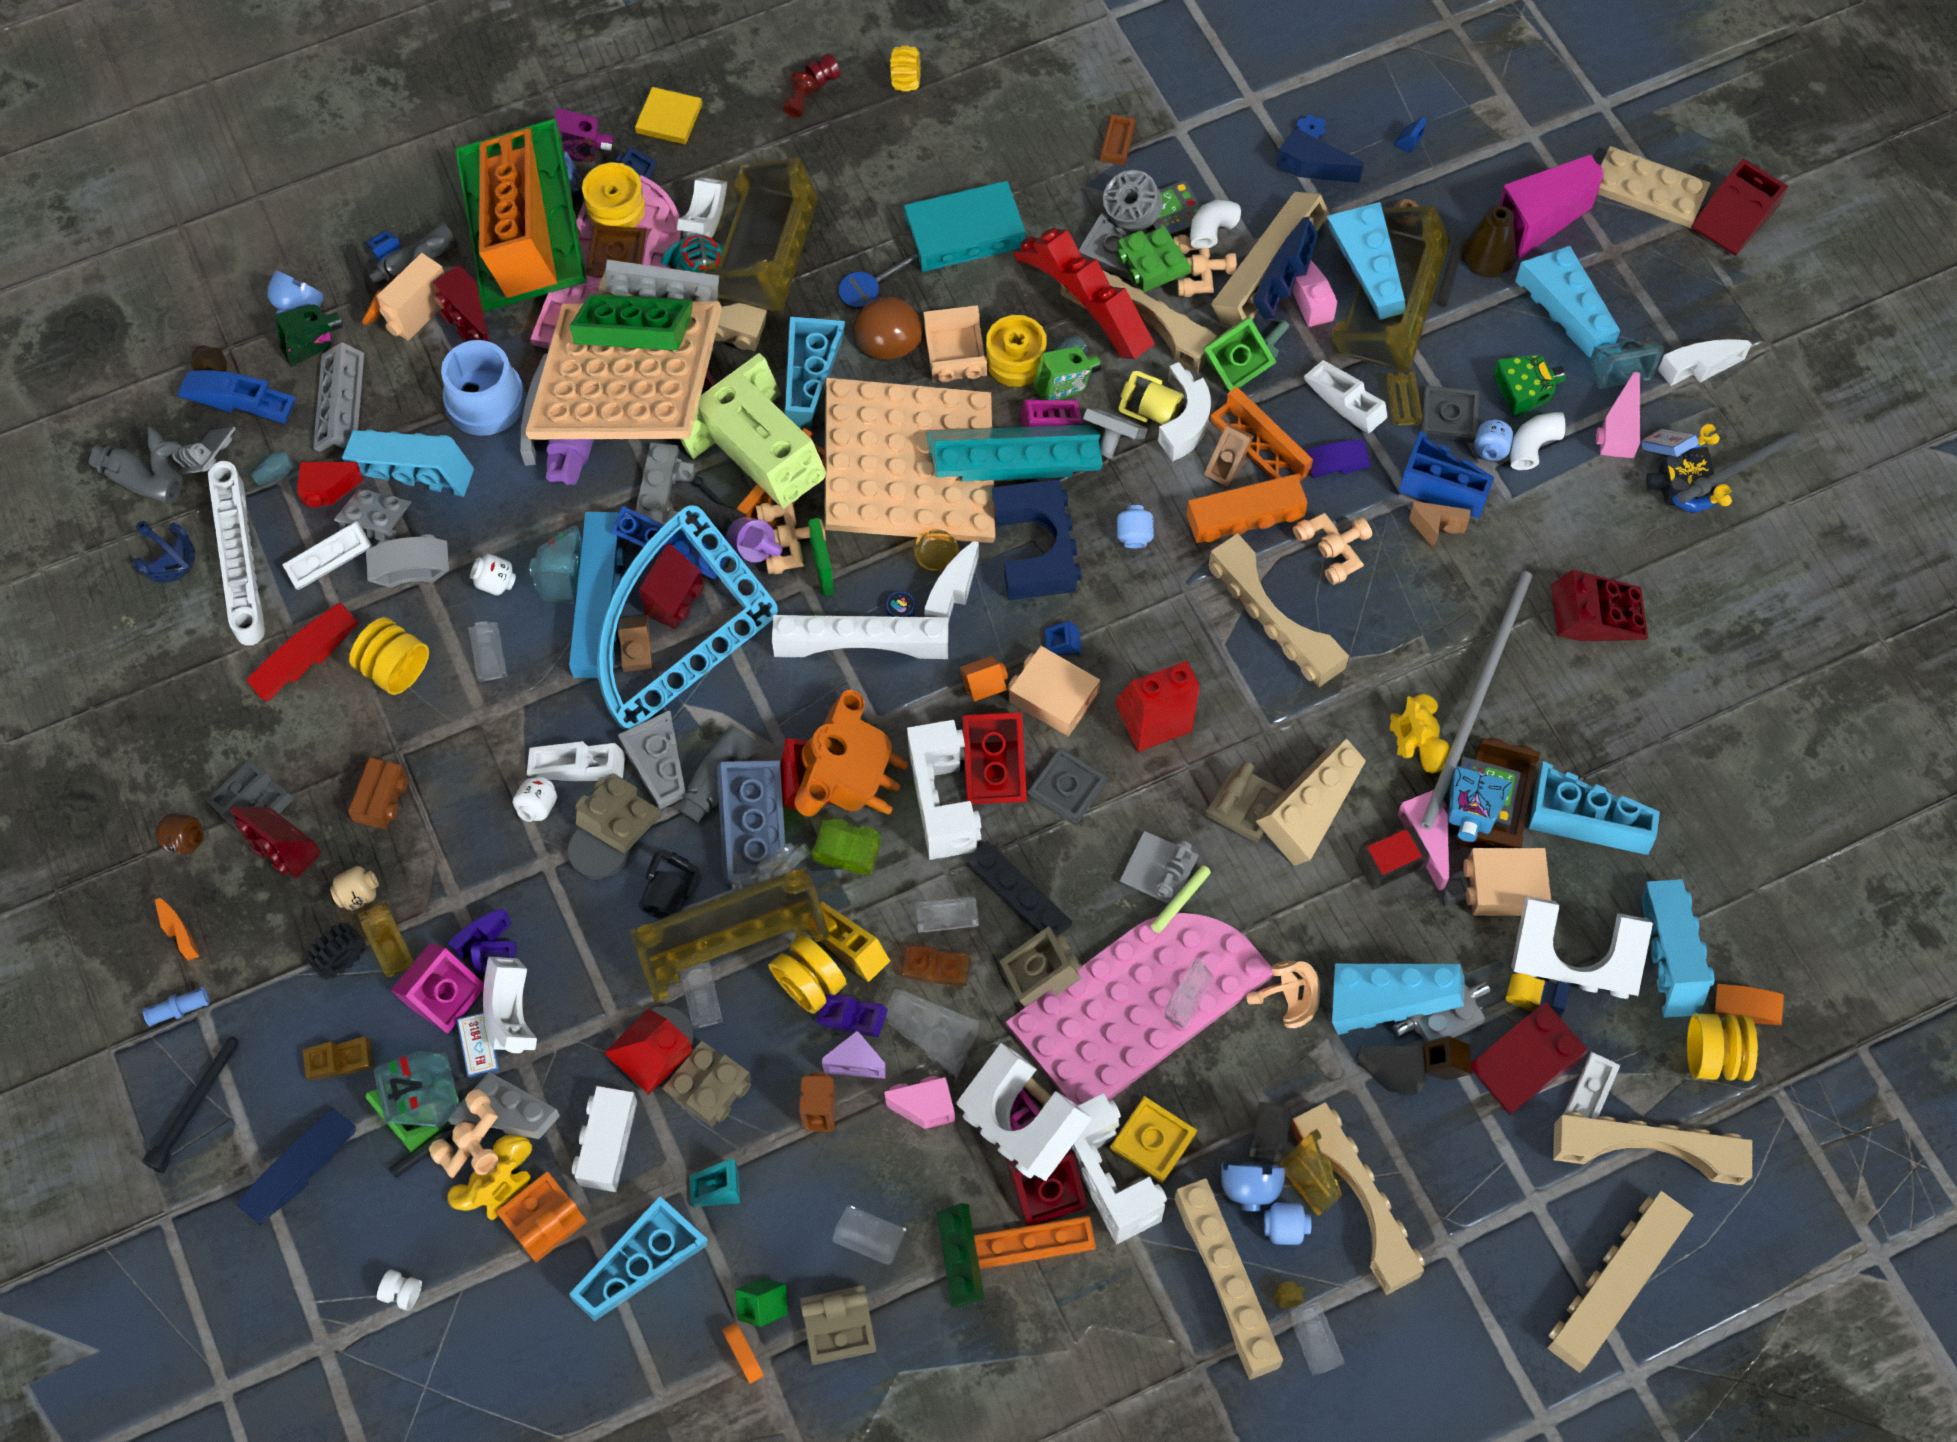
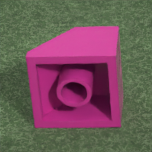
M429 943L390 991L415 1013L442 1032L448 1034L456 1025L457 1019L465 1014L482 993L484 983L445 947Z

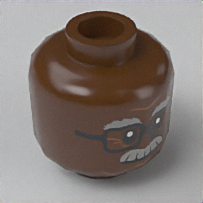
M173 813L167 815L159 822L156 828V838L161 848L168 852L191 854L202 843L204 832L197 818Z

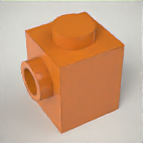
M993 656L959 667L966 692L974 702L1007 690L1004 681L1008 679L1006 668L1003 663H999Z

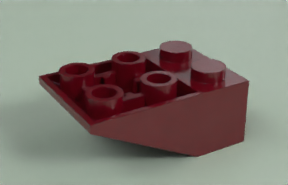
M1743 158L1723 181L1691 228L1734 256H1737L1780 206L1789 186Z
M457 265L433 282L436 292L434 298L441 307L439 313L448 325L452 323L456 327V331L463 341L484 340L491 342L486 313L476 281L460 265Z
M1571 570L1551 584L1557 636L1577 641L1648 639L1641 587L1577 570Z
M232 807L230 809L236 819L233 824L243 833L241 836L250 844L249 848L261 859L266 856L271 860L272 867L283 876L288 873L297 879L321 854L312 839L272 808Z

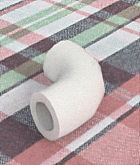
M1213 200L1202 205L1192 219L1191 245L1199 249L1215 246L1218 242V227L1232 229L1239 222L1241 216L1239 204L1226 200Z
M1563 412L1536 415L1520 426L1513 437L1511 445L1510 463L1513 469L1528 470L1536 467L1539 464L1538 450L1540 446L1546 441L1562 440L1564 438L1565 417Z

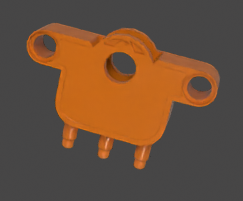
M846 690L840 695L829 709L824 725L815 731L812 738L802 748L801 756L803 764L807 769L794 803L798 812L804 816L816 815L827 801L848 811H859L865 805L887 815H890L893 810L892 806L874 795L879 785L894 792H898L901 787L894 779L884 774L887 763L902 770H906L909 763L899 755L891 752V741L884 732L860 720L865 707V701L857 691Z

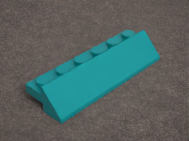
M1090 424L929 430L926 433L930 458H933L936 477L961 476L962 482L1071 477L1075 471H1099L1103 466L1098 441L1101 434Z

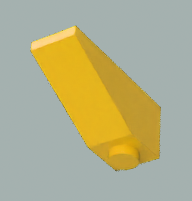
M823 901L801 921L802 925L846 966L868 982L890 962L876 937Z

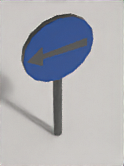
M913 254L875 278L865 272H854L847 275L839 285L841 300L847 306L863 308L864 305L877 298L879 294V281L917 259L919 254Z

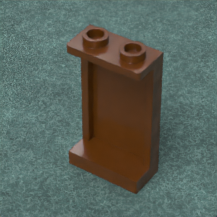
M1496 738L1481 739L1475 760L1521 772L1511 823L1508 829L1493 826L1488 834L1478 832L1477 838L1473 842H1467L1458 837L1457 845L1472 849L1522 847V833L1535 768L1540 756L1539 751H1535L1525 745L1514 746L1506 744Z

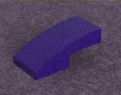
M1364 440L1335 442L1306 450L1307 454L1313 459L1311 473L1314 478L1342 470L1345 475L1371 466Z
M504 909L493 911L466 926L447 944L452 954L463 961L471 952V946L476 940L496 941L512 922Z
M825 994L826 1004L819 1011L816 1020L818 1024L849 1033L858 1031L861 1035L879 1037L888 1011L883 1004L859 1002L846 995Z

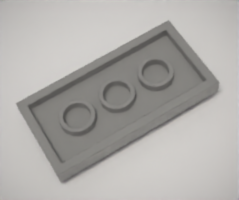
M607 260L605 270L606 291H611L615 295L626 296L627 294L639 295V297L688 299L693 302L717 301L719 275Z

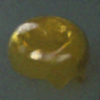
M939 528L924 531L918 536L913 545V554L917 563L924 569L931 571H943L960 551L956 539L946 530Z

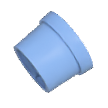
M472 340L459 344L446 355L441 368L444 384L443 403L448 419L456 428L472 435H492L508 429L521 417L527 398L526 389L518 373L511 367L505 352L499 346L484 340ZM467 384L479 386L478 392H465L463 388Z

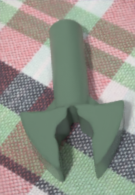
M1281 320L1267 337L1263 338L1274 358L1278 357L1279 352L1274 347V344L1289 328V324L1285 320Z

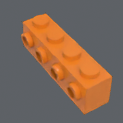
M1297 474L1188 500L1186 515L1196 543L1204 541L1214 542L1220 537L1237 533L1242 535L1248 530L1256 528L1267 529L1277 523L1285 521L1295 522L1301 517H1305L1308 502Z

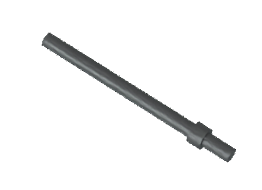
M1790 431L1707 478L1702 477L1692 482L1689 488L1678 493L1677 498L1679 502L1686 503L1695 497L1700 498L1708 494L1714 486L1797 441V433Z

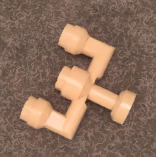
M1187 235L1173 237L1183 254H1187L1190 250H1199V254L1191 255L1190 258L1186 259L1191 265V271L1188 274H1192V277L1201 276L1202 281H1194L1191 278L1178 280V296L1191 297L1194 294L1213 293L1211 270H1225L1228 275H1233L1236 271L1235 253H1228L1225 259H1209V248L1199 249L1193 247Z
M762 503L756 506L757 518L759 520L769 523L775 518L784 517L785 525L777 526V529L773 530L775 542L780 544L782 548L790 547L791 552L789 556L771 555V557H767L768 574L777 575L782 574L786 569L804 567L801 544L797 540L810 538L809 527L795 529L797 523L793 503L784 509L778 504L772 505L770 503ZM819 519V520H820V524H821V528H822V532H823V536H824V540L826 541V536H825V529H824L823 520H822V519Z
M1325 512L1311 520L1298 522L1293 527V532L1300 542L1314 537L1315 532L1323 528L1327 536L1323 537L1321 542L1318 543L1321 554L1325 558H1334L1342 554L1346 559L1345 562L1334 563L1325 570V576L1330 584L1334 585L1345 581L1347 575L1364 566L1351 546L1347 545L1357 538L1365 541L1372 537L1371 528L1364 518L1360 517L1354 520L1352 529L1341 535Z
M479 1089L468 1093L465 1101L468 1109L472 1114L478 1115L480 1121L476 1126L468 1122H461L453 1129V1141L459 1148L454 1155L453 1147L444 1139L434 1141L429 1148L434 1162L441 1164L451 1178L455 1177L470 1154L473 1156L471 1165L477 1174H488L498 1164V1157L494 1151L483 1149L480 1145L482 1138L498 1116L490 1106L491 1101L489 1097Z

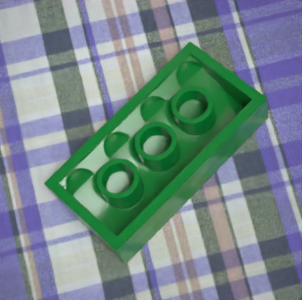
M589 294L569 325L573 342L580 345L678 351L688 328L693 301L688 299Z

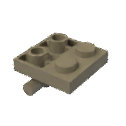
M1245 761L1241 767L1233 766L1206 810L1205 816L1258 844L1265 832L1256 823V820L1285 791L1252 774L1254 765Z
M864 1285L800 1298L812 1365L877 1352Z

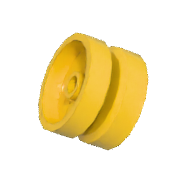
M609 162L598 165L589 171L584 178L582 193L589 220L593 225L636 227L639 225L645 215L646 204L639 175L632 167L622 163Z
M1010 315L1000 318L990 327L987 333L986 359L989 373L996 381L1009 387H1022L1034 382L1041 355L1046 352L1047 336L1043 327L1034 319L1024 315Z
M802 934L789 945L790 955L781 953L768 965L782 988L802 1008L811 1014H815L826 1004L825 993L836 995L847 983L843 973L829 955L817 943Z

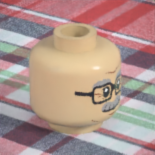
M354 866L334 877L333 886L330 887V891L335 903L340 908L345 907L353 911L372 902L376 898V888L379 886V883L371 870L367 872L363 867Z

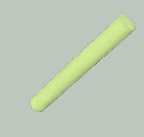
M1202 865L1151 924V929L1155 933H1161L1211 874L1208 867Z

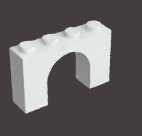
M1525 895L1511 965L1514 972L1528 974L1535 978L1537 976L1549 978L1548 982L1556 984L1558 981L1580 984L1579 989L1597 993L1598 988L1611 990L1610 995L1628 999L1629 994L1638 996L1653 925L1649 919L1617 913L1611 946L1605 957L1598 963L1588 967H1573L1562 962L1556 956L1553 948V935L1559 904L1553 900Z
M1000 1043L956 1104L965 1112L962 1117L976 1128L978 1126L982 1128L980 1134L992 1144L997 1142L1000 1145L998 1151L1011 1161L1015 1159L1019 1162L1016 1168L1029 1178L1036 1175L1046 1181L1092 1118L1073 1101L1055 1091L1037 1117L1028 1126L1012 1131L1010 1111L1013 1102L1037 1069L1020 1054Z

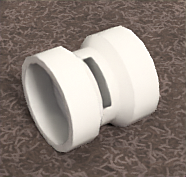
M389 1269L379 1285L377 1299L386 1303L395 1302L398 1308L410 1311L419 1297L422 1282L413 1277L406 1279L402 1277L400 1272Z

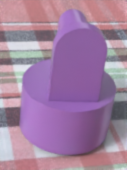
M550 439L547 446V453L549 455L547 458L546 479L550 482L564 481L566 485H575L578 482L582 466L588 461L594 439Z
M745 516L736 519L728 528L726 541L743 560L756 563L765 560L770 555L779 556L782 553V546L775 542V533L772 527L765 521Z

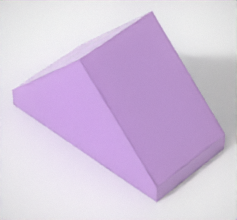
M858 1031L822 1059L823 1072L827 1074L886 1079L885 1062Z

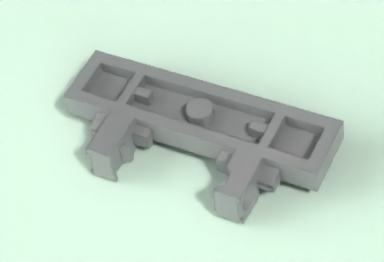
M650 443L635 512L665 525L679 513L671 511L667 507L672 484H675L676 481L693 482L696 471L694 464L684 463L681 459H678L679 449L677 445ZM630 541L631 545L640 546Z

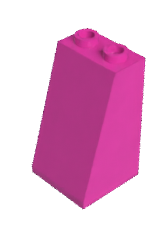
M1592 155L1504 185L1498 206L1507 207L1513 213L1516 254L1519 258L1529 254L1593 208L1604 174L1601 165L1595 162Z

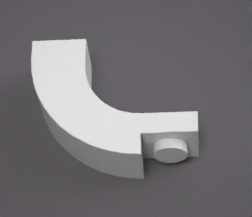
M1180 362L1169 366L1168 382L1173 390L1184 394L1183 405L1185 410L1176 419L1161 425L1158 442L1172 462L1190 453L1202 441L1208 427L1211 408L1210 392L1205 380L1201 378L1194 382L1190 371L1184 370Z
M488 957L483 989L484 1024L490 1045L493 1049H504L512 1053L535 1050L537 1037L527 1027L523 1017L522 997L527 968L518 958Z

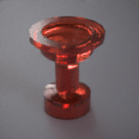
M793 72L790 79L796 91L792 99L785 101L783 110L792 117L800 118L805 110L802 104L805 95L818 92L820 84L814 77L806 73Z

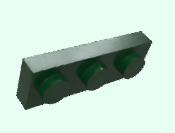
M959 1203L936 1212L952 1307L961 1308L985 1299L969 1204Z

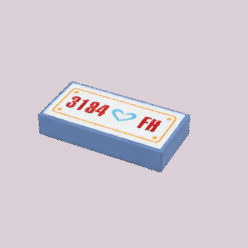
M1663 428L1640 441L1645 451L1675 457L1680 456L1699 444L1696 434Z
M479 1013L457 1019L469 1080L486 1076L488 1072L492 1074L499 1073L496 1049L492 1048L488 1040L484 1024V1014Z

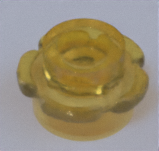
M1294 1281L1280 1284L1277 1287L1278 1291L1274 1293V1300L1278 1301L1279 1307L1282 1309L1296 1307L1305 1301L1303 1297L1304 1287L1297 1286Z

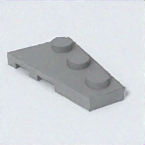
M1101 213L1079 248V252L1084 258L1097 259L1102 269L1130 280L1127 268L1124 264L1121 265L1118 262L1115 254L1118 240L1127 237L1126 232L1120 227L1116 228L1109 222V218L1104 213Z
M669 710L619 734V743L657 807L661 810L683 799L685 787L671 711Z
M488 1072L473 1088V1090L479 1089L486 1093L491 1101V1108L498 1116L490 1128L501 1129L505 1134L540 1139L560 1117L556 1108L491 1072ZM466 1097L447 1116L450 1124L458 1125L461 1122H468L476 1126L480 1121V1117L472 1114L468 1109L465 1101Z

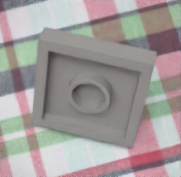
M1087 408L1083 418L1105 429L1099 446L1101 455L1108 458H1113L1121 435L1134 439H1145L1149 429L1100 409Z

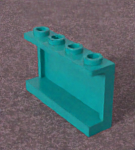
M1008 181L995 182L987 186L965 189L962 192L940 195L936 198L915 201L904 205L905 222L910 227L919 254V265L922 272L1017 250L1021 247L1020 243L1026 237V231Z

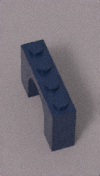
M1060 480L993 487L992 499L994 501L996 526L1027 522L1036 523L1047 528L1056 541L1050 551L1040 557L1004 562V577L1008 600L1076 592L1077 581L1082 579L1079 563H1074L1073 556L1077 555L1075 538L1070 539L1069 531L1073 530L1071 514L1065 513L1064 507L1068 506L1066 489L1061 490Z

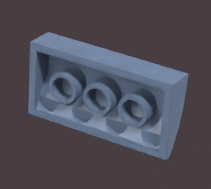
M780 761L720 762L717 766L724 885L787 879Z

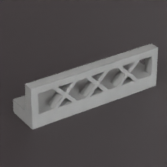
M343 342L322 354L313 445V449L319 452L333 444L346 449L352 431L358 430L364 353Z

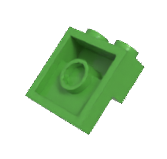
M1165 226L1148 234H1144L1141 230L1118 240L1117 249L1115 250L1116 258L1121 265L1124 264L1127 268L1131 282L1134 285H1138L1144 293L1186 275L1191 271V265Z

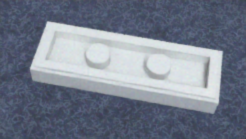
M356 521L282 565L294 587L300 590L372 548V545L360 523Z
M1591 1052L1563 1115L1568 1112H1578L1583 1114L1584 1118L1596 1119L1601 1112L1620 1065Z

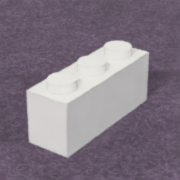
M596 1086L595 1095H590L586 1113L589 1114L587 1126H582L579 1137V1144L582 1145L580 1156H575L572 1165V1175H575L579 1186L611 1192L617 1191L637 1105L634 1092Z

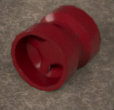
M830 53L823 55L818 62L812 61L805 65L807 77L816 89L824 86L826 80L833 81L841 76L839 66Z

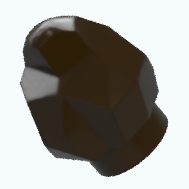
M201 345L193 350L191 365L194 371L211 370L226 372L227 361L221 349Z

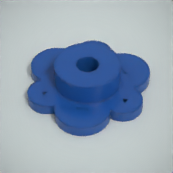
M1308 115L1306 119L1301 118L1297 121L1296 125L1299 130L1317 139L1326 133L1324 128L1326 122L1323 118H1315L1313 115Z

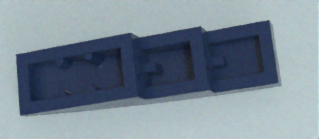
M1303 217L1288 235L1273 257L1261 280L1254 303L1264 320L1274 318L1280 298L1290 297L1296 277L1307 274L1318 234L1309 217Z
M332 1108L300 1136L258 1178L237 1202V1206L261 1225L308 1186V1179L332 1159L333 1151L355 1134L356 1126L336 1109Z

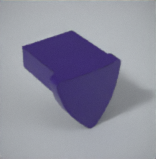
M476 940L471 946V957L477 977H484L488 957L516 958L517 944L515 941Z

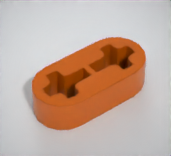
M735 1321L721 1329L749 1384L764 1377L737 1322Z

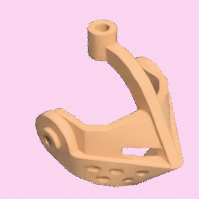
M1279 962L1273 965L1271 969L1274 976H1281L1282 983L1269 986L1258 992H1249L1247 994V1002L1249 1005L1262 1004L1263 998L1283 991L1288 1003V1012L1283 1017L1284 1026L1286 1028H1298L1305 1025L1315 1016L1320 1002L1319 979L1313 967L1306 962ZM1292 972H1297L1302 978L1298 979ZM1301 985H1304L1303 999L1298 1000L1299 988Z

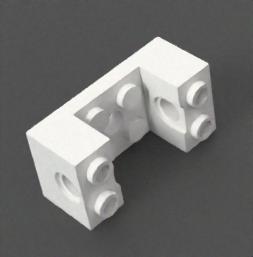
M954 720L908 727V751L929 860L975 852L977 850V841L981 840L979 811H973L971 801L940 806L937 789L935 790L934 786L935 775L960 771V760H965L963 748L965 744L962 729L956 730Z
M1103 1093L1078 1105L1092 1120L1069 1150H1073L1080 1178L1117 1245L1160 1223L1165 1210L1164 1202L1167 1201V1198L1159 1184L1154 1185L1150 1177L1117 1194L1114 1193L1117 1190V1186L1110 1173L1104 1174L1099 1163L1102 1162L1097 1148L1115 1140L1117 1136L1115 1130L1119 1127L1118 1118L1121 1115L1113 1100L1108 1102Z

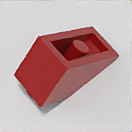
M301 462L297 493L304 506L313 508L332 506L363 481V475L357 462Z

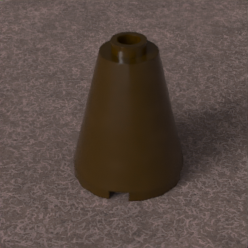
M1491 207L1466 239L1462 248V259L1464 262H1467L1470 266L1469 269L1473 273L1482 277L1495 278L1500 276V273L1508 272L1512 269L1516 260L1515 227L1513 213L1507 207Z

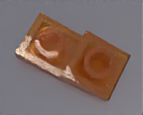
M906 946L901 975L924 982L966 987L971 957L968 953L938 952L936 947Z

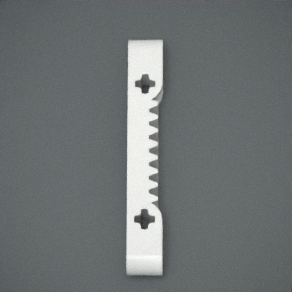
M220 461L209 469L208 480L228 622L241 644L254 645L262 640L265 634V627L256 583L257 577L254 572V557L251 552L253 550L250 544V529L247 524L244 484L232 463ZM251 624L249 627L243 628L245 625Z

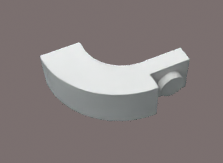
M704 177L695 180L690 208L685 216L678 219L677 230L683 231L682 237L693 234L713 237L722 214L727 181Z

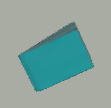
M729 1159L689 1175L690 1206L701 1207L740 1203L739 1171L735 1160Z

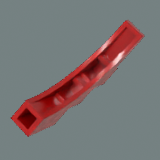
M1048 229L1041 234L1042 238L1031 236L1024 239L1020 243L1021 247L1013 252L1018 262L1027 263L1043 270L1067 288L1099 323L1120 358L1136 359L1155 344L1126 288L1111 286L1097 259L1081 256L1068 230Z

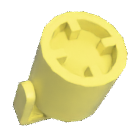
M1134 371L1129 381H1126L1120 395L1122 399L1119 411L1143 422H1147L1150 419L1160 424H1166L1177 418L1183 403L1184 394L1161 385L1163 380L1141 371ZM1140 376L1152 382L1148 385L1142 397L1137 414L1126 409L1128 401L1131 400L1136 387V380Z

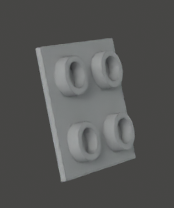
M229 427L210 430L201 443L183 445L172 453L173 460L181 466L178 474L208 471L216 462L214 457L219 450L225 449L232 441L231 435L236 428Z
M358 489L334 520L339 522V528L341 529L356 521L359 522L365 534L367 533V537L370 539L375 535L377 540H394L397 532L392 528L410 506L411 501L399 499L395 496L374 493L370 490Z
M1144 831L1119 882L1169 904L1186 884L1199 854L1190 850L1191 844L1186 841H1181L1180 844H1173Z

